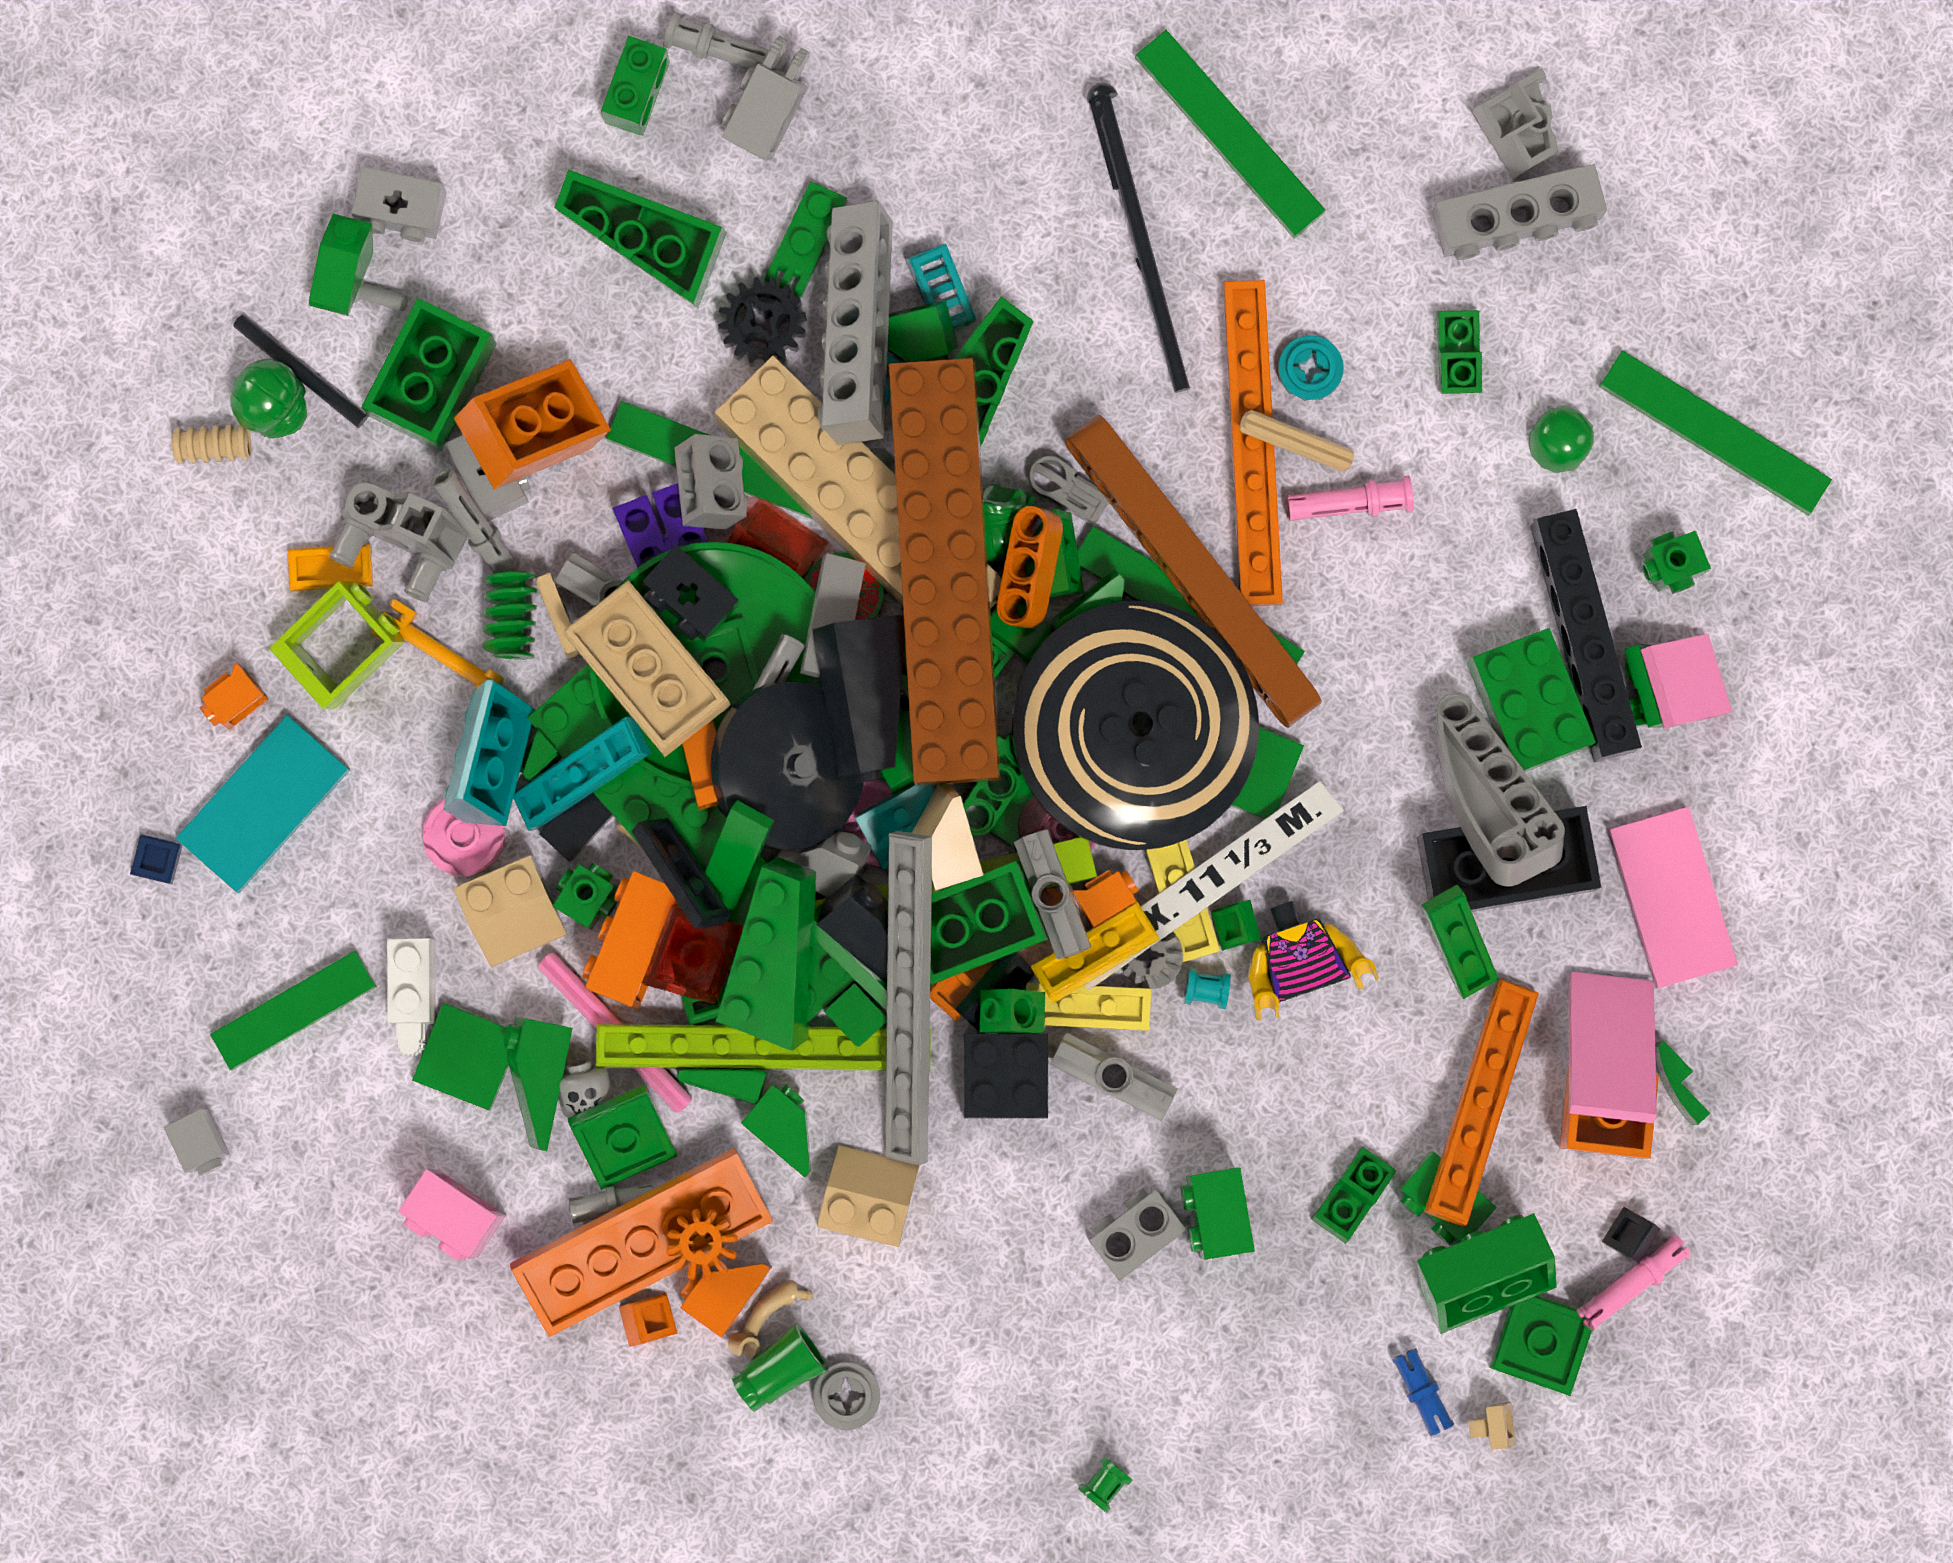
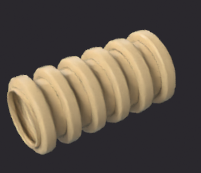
M227 424L225 429H221L220 425H214L212 430H209L207 426H201L200 430L188 427L187 431H183L181 427H176L172 433V452L178 464H184L185 460L195 464L198 462V459H202L204 463H209L211 458H215L217 462H222L226 457H228L229 461H235L236 457H241L244 461L248 460L251 455L250 431L240 424L238 428H234L232 424Z

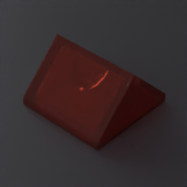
M759 499L746 513L747 517L738 521L727 543L743 545L762 551L778 559L804 580L809 569L818 561L830 543L763 499Z
M672 904L642 983L646 986L715 1004L739 944L744 926L728 919L724 925L694 929L679 904Z

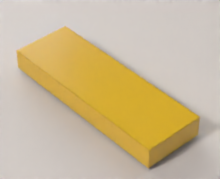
M1138 902L1086 932L1092 948L1060 960L1056 959L1053 952L1031 965L1032 970L1052 1003L1057 1002L1160 940Z

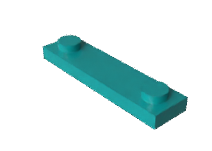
M632 717L623 718L515 791L513 799L528 831L539 829L651 754L638 724Z

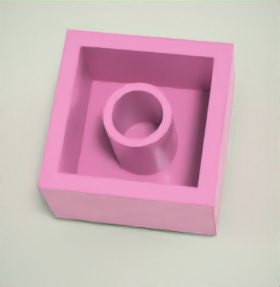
M438 1169L425 1170L398 1210L400 1214L406 1217L403 1225L421 1237H425V1235L430 1237L432 1234L441 1241L438 1248L457 1261L460 1259L465 1260V1258H478L506 1217L505 1214Z

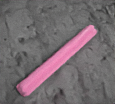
M550 953L539 963V970L596 1030L597 1024L623 1025L592 991L585 988L586 985L557 954ZM633 1068L674 1112H681L691 1103V1095L665 1068Z

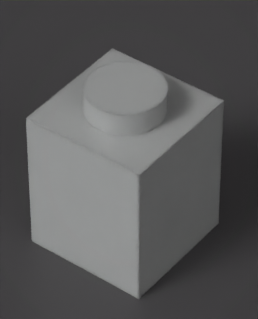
M201 1108L163 1127L185 1173L197 1171L199 1176L208 1174L223 1166L220 1159L230 1154L209 1109Z

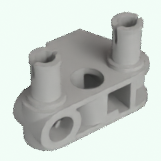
M358 480L356 486L347 494L346 506L340 516L345 527L329 558L343 566L353 568L367 536L377 537L401 548L420 559L404 592L417 600L427 603L441 572L453 568L468 537L458 521L441 506L410 492L395 494L368 481ZM367 500L374 501V505L377 508L375 512H369L367 515L361 514L359 505ZM415 525L426 530L423 537L412 532Z

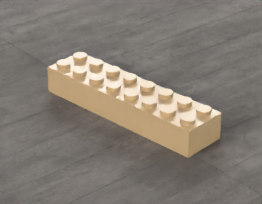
M772 356L714 412L716 425L730 438H738V445L846 552L857 561L866 563L865 569L903 606L896 475L862 442L837 445L829 434L822 430L819 424L818 410L823 404ZM988 565L991 609L998 601L1002 578Z

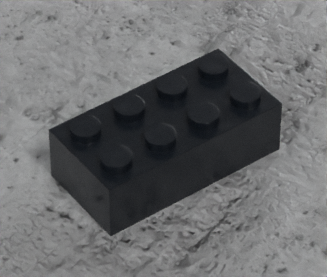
M1587 806L1554 811L1565 827L1563 853L1560 861L1553 867L1514 886H1502L1491 879L1474 853L1461 827L1422 833L1417 837V844L1428 901L1458 885L1464 892L1471 911L1476 912L1594 892L1602 888ZM1507 857L1502 858V860H1505V861H1514V860H1515V859H1513V858H1507Z

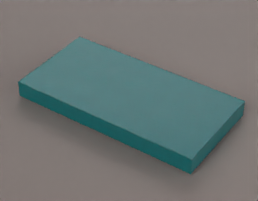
M286 715L176 839L239 894L350 770L291 717Z

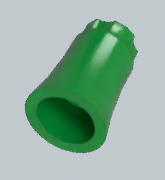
M794 1323L774 1344L743 1367L744 1370L731 1379L741 1399L748 1405L750 1410L755 1412L766 1403L770 1405L801 1384L828 1372L829 1368L806 1331L798 1323Z

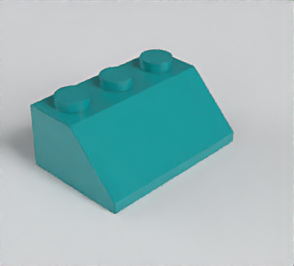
M493 680L484 681L472 693L469 708L465 713V725L460 744L455 752V764L450 784L445 792L443 810L464 823L506 826L532 725L527 718L535 709Z

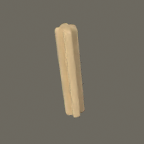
M1253 410L1245 412L1241 419L1240 430L1242 433L1339 471H1345L1352 465L1354 452L1350 448Z

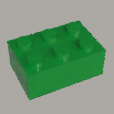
M417 298L361 407L369 417L442 452L456 425L454 417L466 406L497 343L491 333Z
M1550 627L1473 656L1467 662L1493 730L1525 772L1588 749L1596 743Z
M1020 861L1009 863L986 872L983 876L958 883L931 894L930 985L1049 940L1039 909L1033 901L1032 891Z
M1535 1213L1526 1217L1523 1215L1512 1216L1503 1221L1498 1228L1488 1232L1481 1230L1466 1235L1460 1243L1448 1248L1444 1246L1432 1248L1425 1252L1422 1258L1417 1260L1420 1289L1440 1334L1557 1288L1555 1256Z

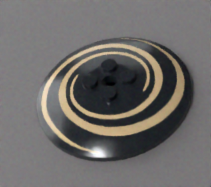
M1148 601L1109 603L1080 613L1062 624L1041 643L1030 658L1018 683L1013 702L1012 740L1014 752L1023 779L1032 795L1041 807L1068 831L1092 843L1122 850L1163 848L1180 843L1205 830L1229 809L1240 794L1253 767L1259 737L1257 701L1249 676L1240 659L1236 657L1230 645L1205 622L1190 613L1161 603ZM1137 712L1146 715L1150 722L1148 733L1142 737L1134 735L1128 726L1130 717Z

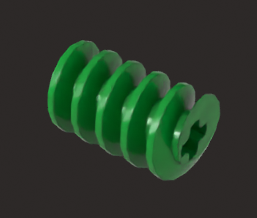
M499 572L485 578L486 585L495 588V590L486 592L484 599L496 606L484 610L485 618L495 622L483 627L484 634L494 639L485 641L482 644V648L494 654L492 656L514 660L535 658V654L523 650V646L535 642L534 637L524 634V629L536 626V621L526 618L525 613L536 610L537 605L525 601V597L537 593L536 588L526 585V580L538 576L523 572Z

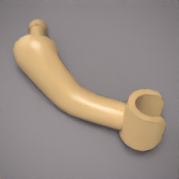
M794 1280L785 1281L772 1290L755 1305L742 1332H736L729 1338L728 1349L730 1352L740 1356L745 1344L744 1354L752 1359L757 1357L760 1352V1344L756 1337L769 1315L784 1305L792 1304L795 1298L805 1301L811 1300L812 1292L809 1290H797Z

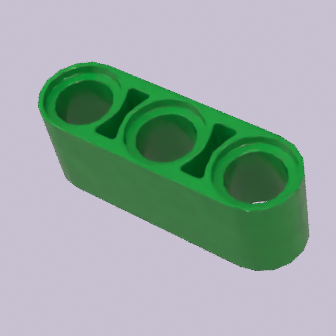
M1012 732L1004 737L1005 742L999 749L1000 772L1007 777V790L1003 794L997 795L989 789L988 781L974 782L962 800L965 813L969 807L978 806L986 815V821L981 828L973 829L970 827L972 836L988 833L994 827L1024 781L1017 760L1010 751Z

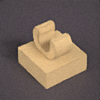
M1511 1402L1492 1404L1486 1407L1487 1417L1468 1421L1470 1438L1489 1436L1491 1450L1506 1449L1516 1445Z

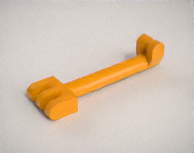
M393 598L389 606L394 611L402 614L398 620L393 619L400 626L401 630L398 634L404 640L475 684L477 688L486 680H493L499 685H503L504 678L491 669H488L487 672L483 671L411 625L418 614ZM372 629L370 633L380 638V636Z

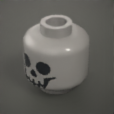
M579 1060L566 1065L567 1072L563 1073L558 1097L561 1111L565 1117H572L614 1098L609 1074L605 1068L592 1066L591 1060Z

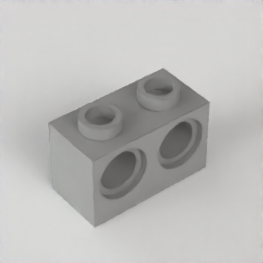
M694 434L674 448L683 526L726 530L747 517V497L744 493L742 480L743 459L739 454L738 438Z
M1142 1188L1124 1202L1128 1210L1118 1218L1114 1219L1111 1214H1108L1090 1228L1095 1235L1088 1241L1119 1281L1186 1231V1228L1156 1189L1148 1194ZM1151 1206L1159 1209L1163 1216L1161 1226L1155 1231L1145 1230L1139 1221L1141 1212ZM1115 1232L1124 1233L1130 1242L1129 1250L1120 1257L1112 1256L1106 1248L1108 1237Z

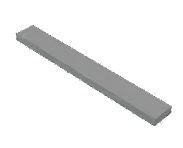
M895 831L889 833L885 1158L920 1166L928 1162L932 837Z

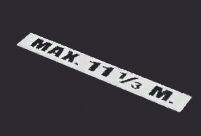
M1319 781L1141 906L1161 940L1344 810L1323 783ZM1157 942L1153 943L1152 945L1148 946L1147 948L1143 949L1142 951L1138 952L1137 954L1133 955L1132 957L1128 958L1127 960L1123 961L1122 963L1118 964L1117 966L1113 967L1112 969L1108 970L1107 972L1088 982L1084 986L1089 991L1094 986L1102 982L1104 979L1112 975L1114 972L1119 970L1121 967L1129 963L1131 960L1139 956L1141 953L1146 951L1148 948H1150Z

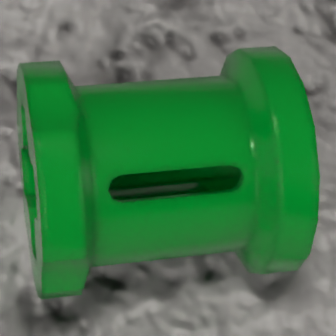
M1104 1457L1101 1460L1102 1466L1086 1485L1081 1484L1078 1490L1107 1513L1111 1509L1109 1503L1125 1484L1129 1485L1133 1480L1109 1459Z

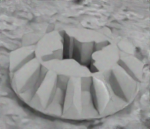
M1171 932L1150 947L1152 951L1164 953V957L1152 960L1150 968L1148 961L1136 957L1123 966L1124 971L1122 974L1127 976L1135 986L1147 989L1161 988L1172 982L1178 975L1183 962L1182 945L1174 932Z
M851 1362L838 1363L830 1366L829 1371L818 1378L813 1392L814 1406L821 1419L831 1427L840 1430L857 1429L867 1424L877 1412L880 1403L879 1385L875 1376L864 1366ZM845 1377H848V1384H850L852 1391L865 1393V1396L852 1401L850 1414H846V1408H844L842 1401L828 1398V1395H835V1393L842 1391Z

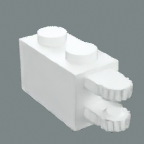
M430 938L387 939V1023L396 1025V1039L398 1040L396 1044L400 1053H404L405 1056H419L420 1053L423 1054L422 1051L426 1045L424 1043L426 1040V1024H435L436 941Z

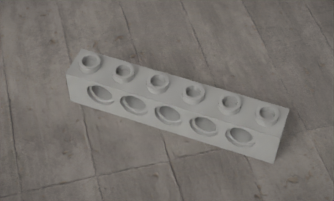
M879 201L832 208V224L827 228L830 261H827L825 264V273L829 286L828 296L824 298L823 302L824 313L827 318L826 333L822 335L825 369H822L820 372L823 406L819 407L818 419L822 430L826 431L837 445L884 438L893 220Z

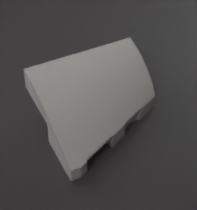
M1542 68L1472 109L1473 114L1513 180L1558 153L1556 135L1551 129V120L1553 118L1551 105L1544 104L1538 83H1543L1547 80Z

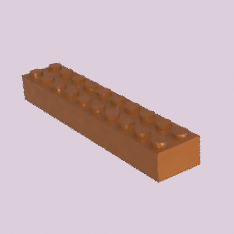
M973 358L889 364L914 783L918 786L1001 780L975 363Z

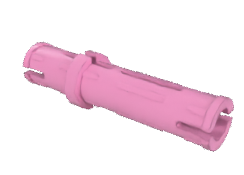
M1672 1235L1669 1240L1648 1256L1644 1255L1639 1264L1636 1263L1633 1268L1589 1302L1576 1309L1580 1318L1586 1317L1583 1323L1590 1330L1594 1331L1601 1323L1650 1285L1657 1286L1663 1282V1275L1691 1256L1687 1247L1683 1250L1680 1248L1685 1243L1678 1236Z

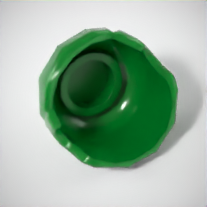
M1570 406L1550 408L1538 419L1529 434L1531 456L1542 468L1554 473L1576 469L1587 458L1594 444L1593 425L1582 412Z

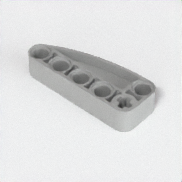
M1461 693L1445 695L1437 704L1436 738L1442 778L1451 806L1469 844L1491 879L1502 886L1520 884L1553 867L1560 861L1563 853L1565 827L1473 701ZM1456 718V719H1460V720H1459V721H1453V720H1450V719ZM1473 748H1480V749H1482V750H1481V751H1475V750H1472V749H1473ZM1495 778H1502V779H1504L1505 781H1496V780H1493V779H1495ZM1516 809H1526L1528 811L1519 812ZM1507 857V858H1513V859H1515V860H1514V861H1505V860H1502V858Z

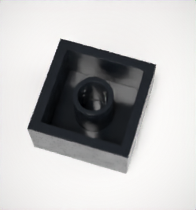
M964 1034V1119H1048V1034Z

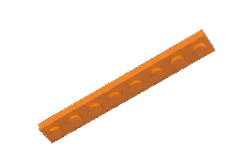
M1265 280L1224 282L1223 291L1239 587L1241 594L1251 607L1279 606L1283 604L1274 445L1242 433L1240 430L1241 419L1244 413L1249 410L1273 418Z

